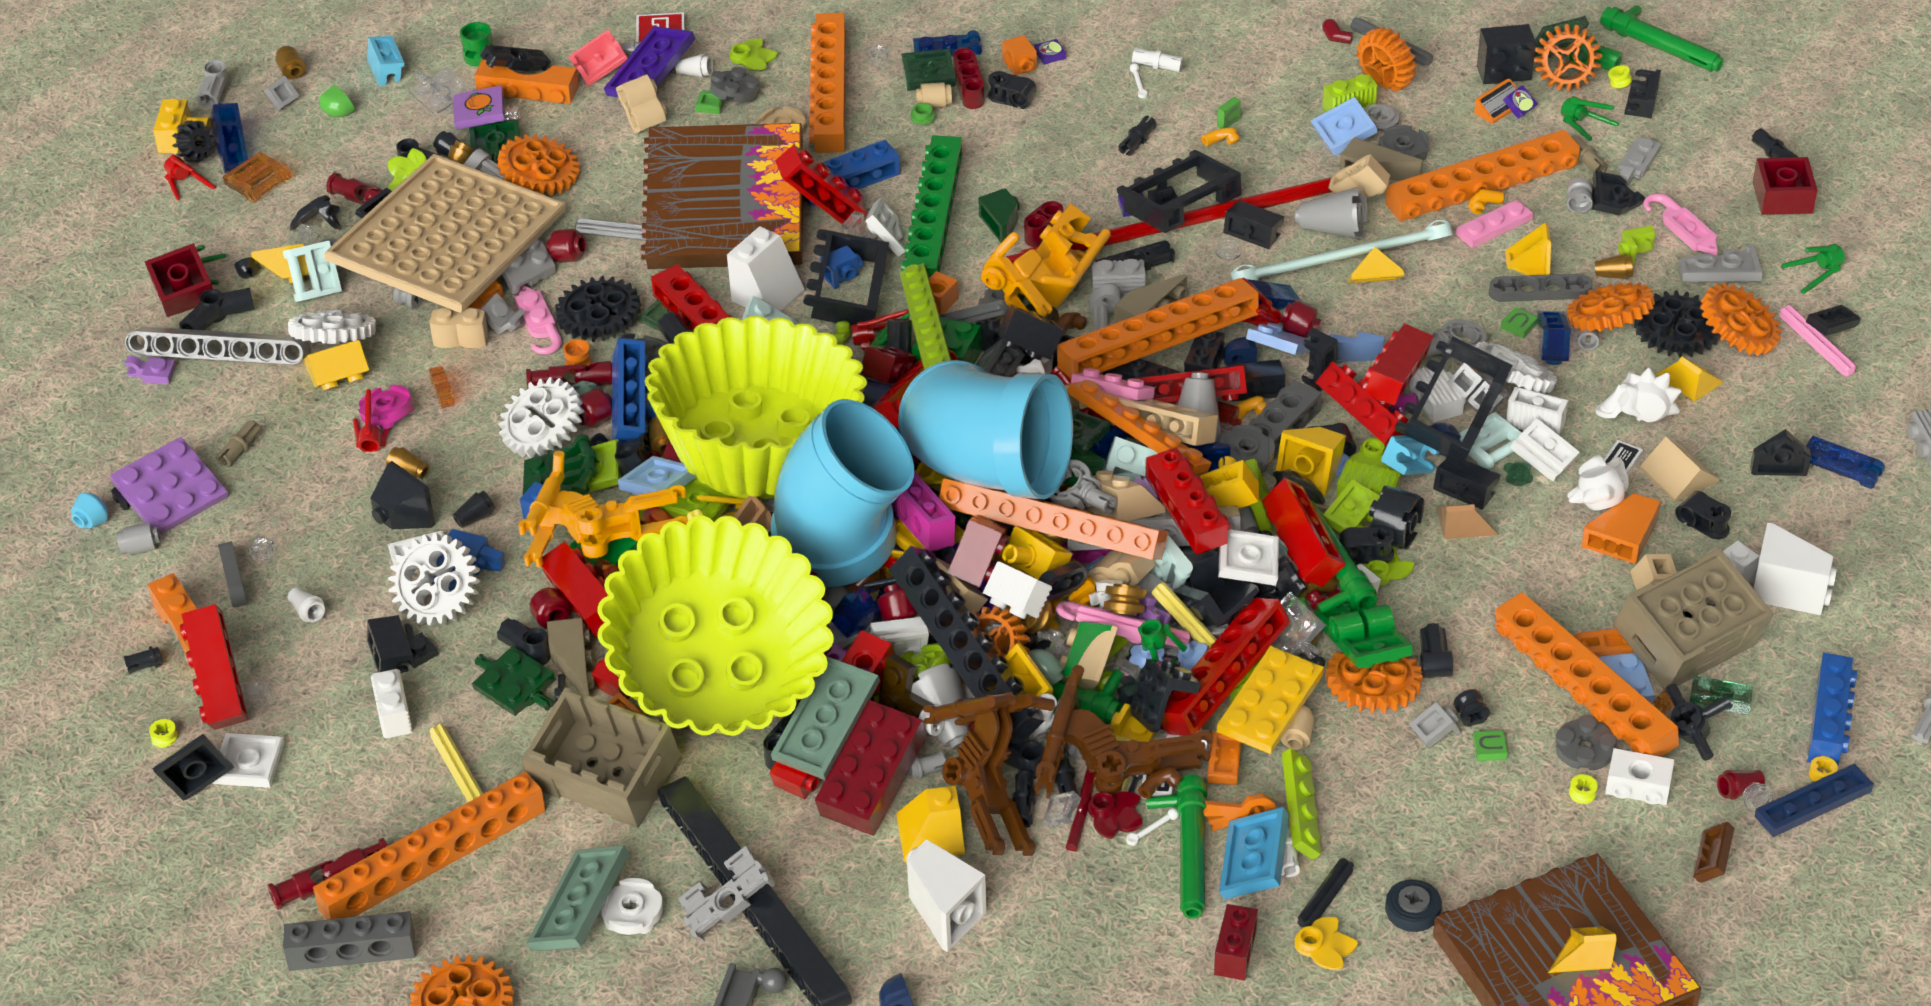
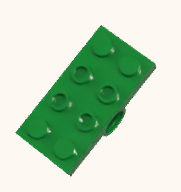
M1347 602L1324 614H1321L1319 609L1313 610V618L1321 623V629L1357 668H1370L1377 663L1386 661L1396 662L1403 657L1413 655L1412 644L1395 628L1394 617L1387 604L1359 611Z

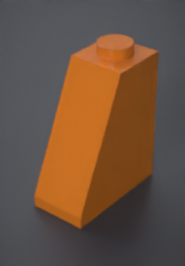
M1635 493L1631 494L1622 502L1586 524L1582 547L1636 564L1658 521L1661 501Z

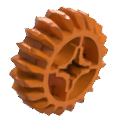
M1569 24L1564 25V32H1561L1559 26H1555L1556 35L1553 36L1550 31H1547L1546 35L1550 39L1548 41L1543 38L1539 39L1544 48H1535V51L1542 54V56L1534 57V61L1537 63L1542 62V64L1538 65L1535 69L1537 72L1545 70L1540 78L1546 80L1550 77L1547 83L1549 87L1557 82V90L1560 91L1563 84H1566V90L1571 91V84L1574 83L1577 89H1581L1579 81L1583 80L1588 85L1590 81L1586 76L1589 74L1592 77H1596L1597 75L1591 70L1592 67H1601L1600 63L1594 62V59L1602 58L1601 53H1594V51L1600 48V45L1598 43L1591 45L1596 38L1594 35L1586 38L1588 34L1586 28L1579 34L1578 25L1573 27L1572 32L1570 31ZM1562 39H1575L1566 48L1554 45ZM1582 43L1585 44L1588 52L1586 65L1577 57ZM1549 51L1558 57V63L1554 72L1548 66ZM1559 52H1561L1562 54L1565 53L1566 55H1569L1570 52H1573L1574 54H1572L1571 56L1574 58V61L1576 63H1574L1573 61L1570 62L1568 60L1565 63H1562L1564 59ZM1568 68L1581 70L1578 74L1571 77L1560 76Z
M1383 26L1372 29L1359 40L1360 43L1357 46L1359 52L1356 56L1360 59L1358 65L1362 66V73L1370 74L1377 85L1384 87L1386 90L1392 89L1395 92L1402 90L1411 83L1416 74L1414 68L1417 64L1413 61L1415 55L1411 53V47H1408L1405 43L1406 39L1400 38L1399 32L1394 33L1391 28L1386 29Z
M994 606L992 611L988 607H982L981 614L976 610L972 611L980 620L979 626L982 630L990 625L1002 624L998 629L994 628L991 632L987 633L994 640V648L999 654L1005 657L1017 643H1021L1026 652L1029 653L1030 649L1025 647L1024 644L1031 640L1029 636L1023 635L1028 629L1025 625L1020 624V617L1012 616V613L1009 612L1010 610L1004 609L1002 611L998 606ZM1010 640V647H1009V650H1008V653H1007V652H1006V645H1007L1008 641Z

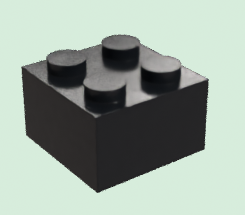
M1529 24L1480 28L1477 69L1483 85L1498 84L1506 79H1510L1512 82L1532 80L1536 41Z

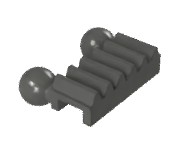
M730 963L714 1006H753V998H756L757 988L760 987V984L769 993H779L786 986V975L778 968H770L765 972H761L759 968H754L753 973L736 970V964Z

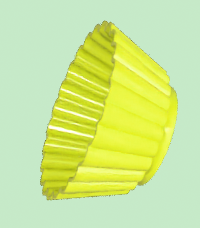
M749 316L744 320L733 317L724 318L717 325L703 323L696 326L694 332H682L676 335L673 344H666L660 347L658 351L660 358L651 360L648 365L651 374L645 378V385L649 391L647 395L648 400L687 472L696 475L699 482L707 484L718 492L747 499L749 495L759 497L760 499L775 498V489L781 467L800 434L834 401L848 399L863 403V391L867 385L866 378L860 375L863 369L861 362L851 359L853 355L851 348L837 344V339L832 334L817 333V329L810 324L794 325L792 321L785 318H774L768 321L761 316Z
M702 515L692 517L686 525L678 521L668 522L662 527L660 535L647 533L638 540L637 550L624 552L618 560L620 571L613 572L605 580L604 586L608 596L603 598L598 605V614L604 622L598 630V639L608 650L605 656L606 666L619 677V687L626 695L637 700L640 708L645 713L663 719L667 725L673 728L682 729L689 726L693 732L700 735L717 733L731 736L740 734L744 729H763L769 726L773 718L791 714L795 710L796 700L811 695L815 688L813 678L823 674L827 668L828 662L824 652L832 646L834 638L831 630L826 627L833 617L832 608L826 601L821 600L825 594L824 583L818 577L810 575L811 564L804 555L792 553L791 544L786 538L775 535L769 537L767 530L760 524L748 523L742 526L740 521L731 516H723L713 522L710 518Z

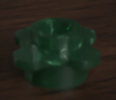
M1516 462L1504 465L1503 470L1507 473L1505 480L1509 484L1520 487L1533 481V476L1530 474L1531 465L1529 463Z

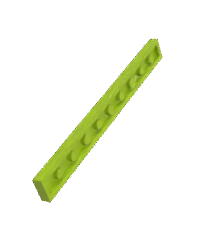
M924 263L910 265L904 271L899 272L925 370L937 363L951 361V356Z

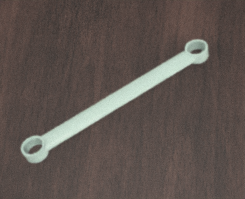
M1435 220L1429 223L1425 230L1259 268L1252 265H1240L1231 272V278L1233 281L1245 277L1251 282L1271 275L1367 254L1374 247L1378 250H1384L1423 240L1429 241L1453 235L1451 224L1445 220ZM1435 222L1443 223L1441 225L1432 226V224ZM1239 267H1249V269L1237 271Z

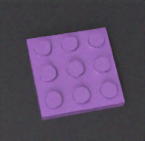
M182 436L110 475L111 482L145 523L150 522L152 527L157 526L159 535L228 497L226 489Z

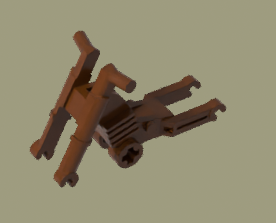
M1075 665L1070 676L1067 678L1063 695L1059 699L1050 732L1045 737L1047 742L1041 762L1036 767L1038 781L1034 787V794L1039 796L1040 790L1045 789L1046 798L1050 799L1052 797L1053 784L1060 760H1063L1065 755L1063 754L1065 743L1077 747L1090 773L1096 772L1095 787L1097 791L1114 795L1121 791L1124 780L1129 776L1151 774L1167 766L1176 767V771L1200 769L1202 762L1198 758H1202L1205 762H1208L1210 758L1209 752L1204 749L1205 743L1201 740L1212 744L1213 735L1203 730L1197 734L1157 739L1151 742H1139L1136 740L1116 741L1117 739L1113 735L1109 724L1106 725L1093 712L1079 710L1080 704L1077 698V690L1084 674V668L1081 665Z
M1011 692L967 700L961 698L953 703L939 706L926 705L923 707L924 712H930V717L924 719L925 724H938L942 721L958 718L959 720L954 722L955 725L968 726L972 721H975L974 730L967 732L968 736L964 737V741L960 744L961 747H958L956 750L959 753L958 757H950L945 761L942 775L947 784L964 786L971 801L969 810L984 842L985 850L993 851V855L1002 856L1004 854L1005 842L1000 837L991 814L1001 815L1015 851H1023V856H1033L1035 852V843L1027 833L1016 804L1007 795V780L1003 778L1000 766L1004 765V760L1008 758L1007 755L1011 754L1008 748L1013 730L1010 713L1019 712L1030 707L1052 711L1055 707L1053 699L1028 693L1014 696Z

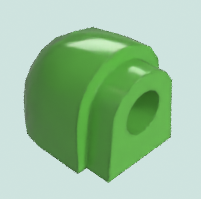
M333 85L319 98L320 108L329 116L344 117L355 111L351 100L338 86Z

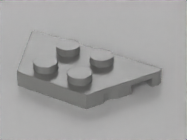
M539 237L502 273L512 294L519 293L520 286L526 283L532 286L538 283L539 280L546 279L555 274V264L541 238Z

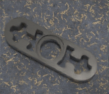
M230 541L218 544L232 606L234 608L247 605L233 543Z

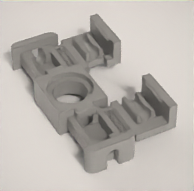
M744 846L724 862L727 869L735 873L732 877L734 880L731 879L707 897H705V893L708 891L707 886L698 882L678 898L687 914L683 918L684 923L691 928V935L699 941H705L702 934L718 921L722 920L727 924L751 904L748 898L765 884L774 887L775 881L768 869L754 859V852L747 846ZM734 894V904L730 908L724 909V899L728 895Z

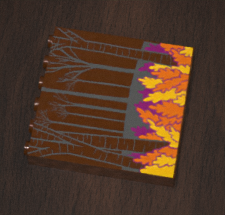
M802 124L649 127V137H644V151L648 153V158L643 160L644 174H648L647 180H643V194L647 195V201L642 202L643 217H646V223H642V238H646V244L641 245V258L646 260L647 268L668 269L676 264L681 268L728 267L727 254L759 226L780 235L793 265H803V194L782 179L775 162L793 144L803 150Z
M1598 853L1589 857L1579 858L1574 863L1564 867L1553 868L1546 874L1533 879H1526L1508 889H1500L1493 895L1480 900H1472L1465 906L1455 910L1445 911L1435 917L1433 937L1482 1006H1698L1701 987ZM1602 926L1616 934V945L1611 969L1548 973L1569 939L1571 928Z

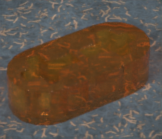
M442 365L429 368L430 381L441 409L455 406L452 390Z

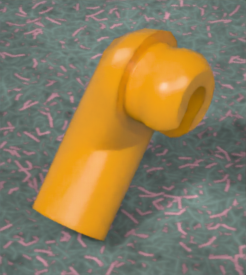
M1228 127L1216 129L1202 135L1201 141L1206 147L1224 139L1227 140L1229 145H1232L1240 140V136L1237 134V129Z
M1481 189L1469 200L1468 207L1473 214H1481L1483 212L1482 209H1485L1487 203L1501 205L1504 200V193Z
M1261 396L1240 401L1228 413V418L1238 423L1252 409L1257 415H1260L1267 403L1264 402V398Z

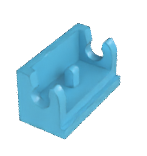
M393 36L368 37L367 61L378 86L386 85V78L389 74H395V82L400 81L401 68L404 67V61Z
M1406 435L1391 436L1381 461L1403 475L1433 473L1436 465L1428 461L1425 454L1428 450L1432 454H1439V451Z

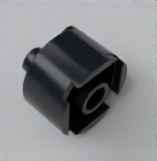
M1384 485L1379 501L1373 500L1369 516L1373 517V521L1370 527L1386 526L1391 528L1394 532V540L1391 546L1408 550L1418 532H1414L1416 524H1421L1423 518L1424 498L1415 493Z

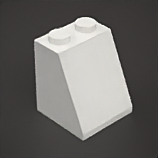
M759 226L727 254L731 301L745 308L748 300L754 295L783 312L805 292L783 240L776 233Z
M1767 522L1754 590L1768 605L1821 615L1823 605L1829 606L1832 589L1827 588V585L1834 586L1837 569L1831 568L1833 556L1783 528Z
M926 839L918 848L916 847L910 851L906 860L909 898L941 948L948 952L986 914L985 874Z

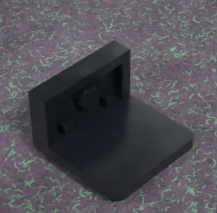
M1229 579L1212 595L1183 584L1174 593L1201 622L1219 627L1230 622L1233 614L1241 607L1249 605L1254 600V596L1259 592V589L1254 584Z
M1146 658L1145 665L1140 670L1137 694L1131 701L1132 716L1150 732H1159L1171 690L1198 694L1201 682L1192 676V671L1181 667V662L1178 660L1163 658V661Z

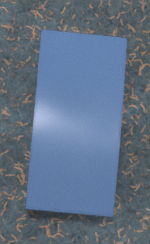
M1358 332L1357 338L1331 333L1329 335L1338 340L1337 361L1357 362L1375 360L1377 355L1381 354L1385 342V336Z

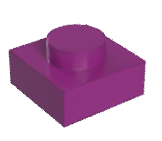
M1415 393L1401 396L1395 406L1391 405L1389 408L1393 409V412L1396 409L1401 413L1406 412L1404 407L1407 402L1417 404Z

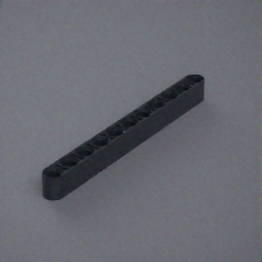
M684 776L657 789L662 806L668 808L666 811L678 827L682 826L680 830L693 847L697 846L695 850L708 867L712 866L710 870L723 886L731 879L734 880L732 877L735 873L732 870H728L724 862L742 848L691 781ZM765 884L748 898L751 905L743 910L742 913L754 928H758L756 929L757 933L769 949L773 948L771 950L784 969H789L787 973L801 991L805 990L803 994L811 1005L848 1006L852 1004L850 992L844 982L771 886ZM730 894V897L735 902V895Z

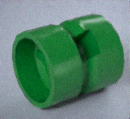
M471 22L460 30L463 57L466 64L479 67L482 61L480 54L485 45H493L490 26L486 23Z

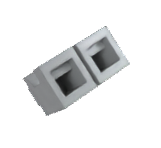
M1464 363L1447 383L1465 399L1470 397L1467 401L1478 410L1494 378ZM1503 386L1488 415L1493 413L1509 395L1510 392Z

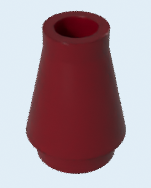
M1726 770L1717 778L1719 793L1722 797L1730 798L1731 800H1735L1765 785V777L1761 770Z

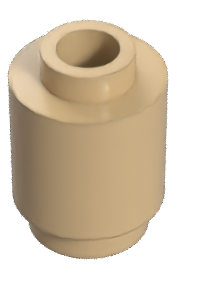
M944 82L920 84V89H916L917 104L927 103L932 108L946 107V105L952 104L951 85H945Z
M1302 706L1281 738V742L1288 748L1299 750L1308 747L1310 744L1315 720L1312 711L1308 707Z

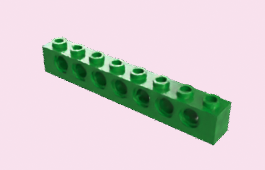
M932 135L930 145L925 147V160L927 161L922 162V176L924 177H919L918 192L920 193H916L915 208L917 210H912L911 221L914 226H909L908 241L910 243L905 244V258L907 260H902L901 271H904L910 265L924 263L929 278L936 271L940 272L962 160V137Z

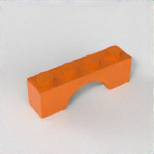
M482 59L474 75L477 90L502 86L504 97L571 104L579 87L577 68L553 65L544 72L524 75L516 73L508 67L493 66L491 68L486 64V60Z
M172 573L147 585L153 607L164 624L169 623L186 656V651H190L188 640L184 641L181 635L180 624L183 623L181 614L196 610L197 608L176 575Z

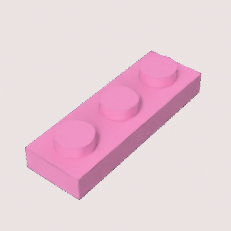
M1514 200L1457 227L1456 235L1471 248H1474L1533 220V212L1518 200Z
M1084 368L1083 372L1072 374L1071 383L1080 382L1085 379L1097 383L1099 385L1098 388L1105 393L1136 401L1154 398L1155 387L1144 385V381L1140 379H1128L1126 381L1122 380V375L1112 373L1101 375L1100 370Z

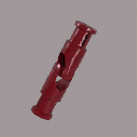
M337 172L329 176L326 184L329 194L334 195L337 193L343 195L346 200L360 205L365 204L382 191L380 187L361 180L343 178Z
M602 361L588 366L585 364L550 366L547 370L531 371L529 368L526 369L527 388L529 389L530 382L537 386L539 379H542L546 384L549 377L555 382L560 378L564 383L568 382L571 386L581 381L594 382L597 386L612 385V362ZM575 370V382L567 381L563 375L568 371Z
M380 838L378 843L364 849L358 847L348 851L336 861H325L294 873L292 878L278 884H267L270 897L276 909H281L283 904L300 898L303 900L315 895L313 886L317 884L310 877L316 871L322 870V877L325 881L387 847L388 844L384 838Z

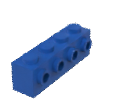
M886 139L823 162L833 175H840L850 188L861 189L900 175L899 155ZM803 195V198L810 207L816 205Z
M618 338L612 355V440L629 441L638 438L641 434L648 435V423H645V416H647L648 400H645V394L647 393L645 371L648 367V355H645V341Z
M1823 652L1817 679L1807 762L1811 763L1818 756H1826L1833 759L1838 765L1841 753L1847 754L1850 736L1844 735V732L1850 731L1852 714L1847 713V709L1852 710L1855 692L1849 690L1850 687L1855 688L1857 670H1852L1853 657Z

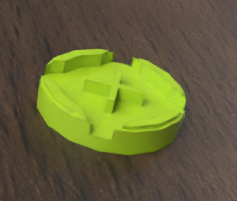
M938 643L924 645L921 648V652L914 654L913 650H910L900 656L916 666L914 678H918L919 673L932 667L951 664Z

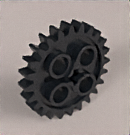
M601 276L599 281H595L591 277L589 283L580 280L581 285L579 287L572 284V291L564 290V297H558L559 304H555L556 319L559 323V328L564 329L565 335L571 333L572 339L581 336L582 340L591 337L592 342H595L597 337H601L603 341H606L607 335L616 338L617 331L626 333L625 326L633 327L632 321H638V314L641 313V303L636 288L632 289L631 283L624 284V279L615 282L613 276L608 281H605L604 276Z
M1675 290L1674 295L1664 291L1663 297L1655 293L1653 309L1649 310V314L1642 315V319H1635L1634 322L1636 335L1641 336V342H1648V348L1656 346L1658 347L1657 353L1666 350L1668 356H1671L1673 352H1677L1679 358L1682 357L1683 353L1693 357L1694 351L1702 355L1704 349L1711 350L1712 344L1717 345L1718 338L1721 337L1719 333L1712 332L1713 326L1706 325L1708 319L1702 316L1704 311L1700 309V306L1703 303L1699 301V295L1691 298L1689 297V292L1681 296L1677 290Z

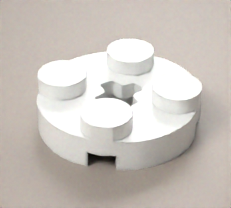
M627 878L619 881L620 885L611 890L600 910L606 928L626 935L650 932L663 913V902L660 892L655 890L654 885L645 879ZM631 903H636L637 908L631 910L624 908L629 907Z

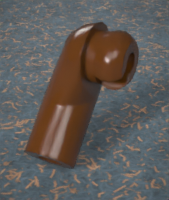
M1174 766L1162 768L1151 773L1138 788V792L1143 798L1150 799L1165 781L1169 786L1175 787L1182 780V774L1177 772V768Z

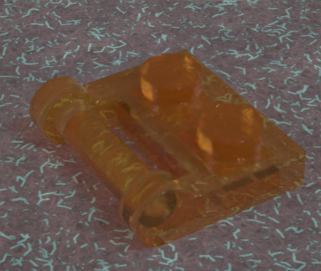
M261 151L223 176L225 185L245 196L251 203L257 202L262 194L280 182H286L292 178V174L286 166ZM274 173V175H272L271 177H269L268 179H266L265 181H263L262 183L253 188L254 185L259 183L261 180H263L270 174Z

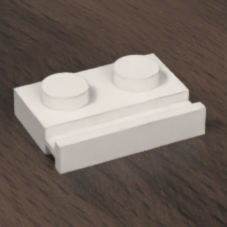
M1538 418L1512 442L1510 449L1551 481H1554L1578 458L1580 453Z
M921 617L875 622L870 625L871 632L869 634L892 643L894 652L898 656L910 650H913L914 654L921 652V648L928 643V628Z

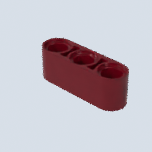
M969 48L957 49L953 53L954 77L962 104L968 109L981 108L984 105V82L976 55Z

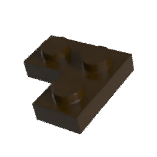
M895 653L886 656L878 703L919 718L924 706L934 705L911 692L916 666Z

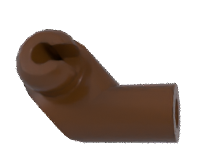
M1068 312L1060 316L1057 324L1064 330L1063 334H1065L1068 329L1077 328L1078 330H1083L1087 325V318L1081 316L1078 312Z

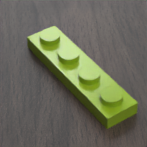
M1289 748L1281 754L1292 847L1309 859H1315L1322 854L1320 846L1321 836L1317 821L1318 812L1314 797L1315 788L1311 772L1312 764L1306 756L1300 755L1292 748Z

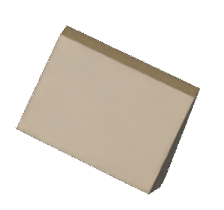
M1666 436L1640 466V470L1674 502L1691 495L1694 491H1700L1719 482V478L1685 446Z

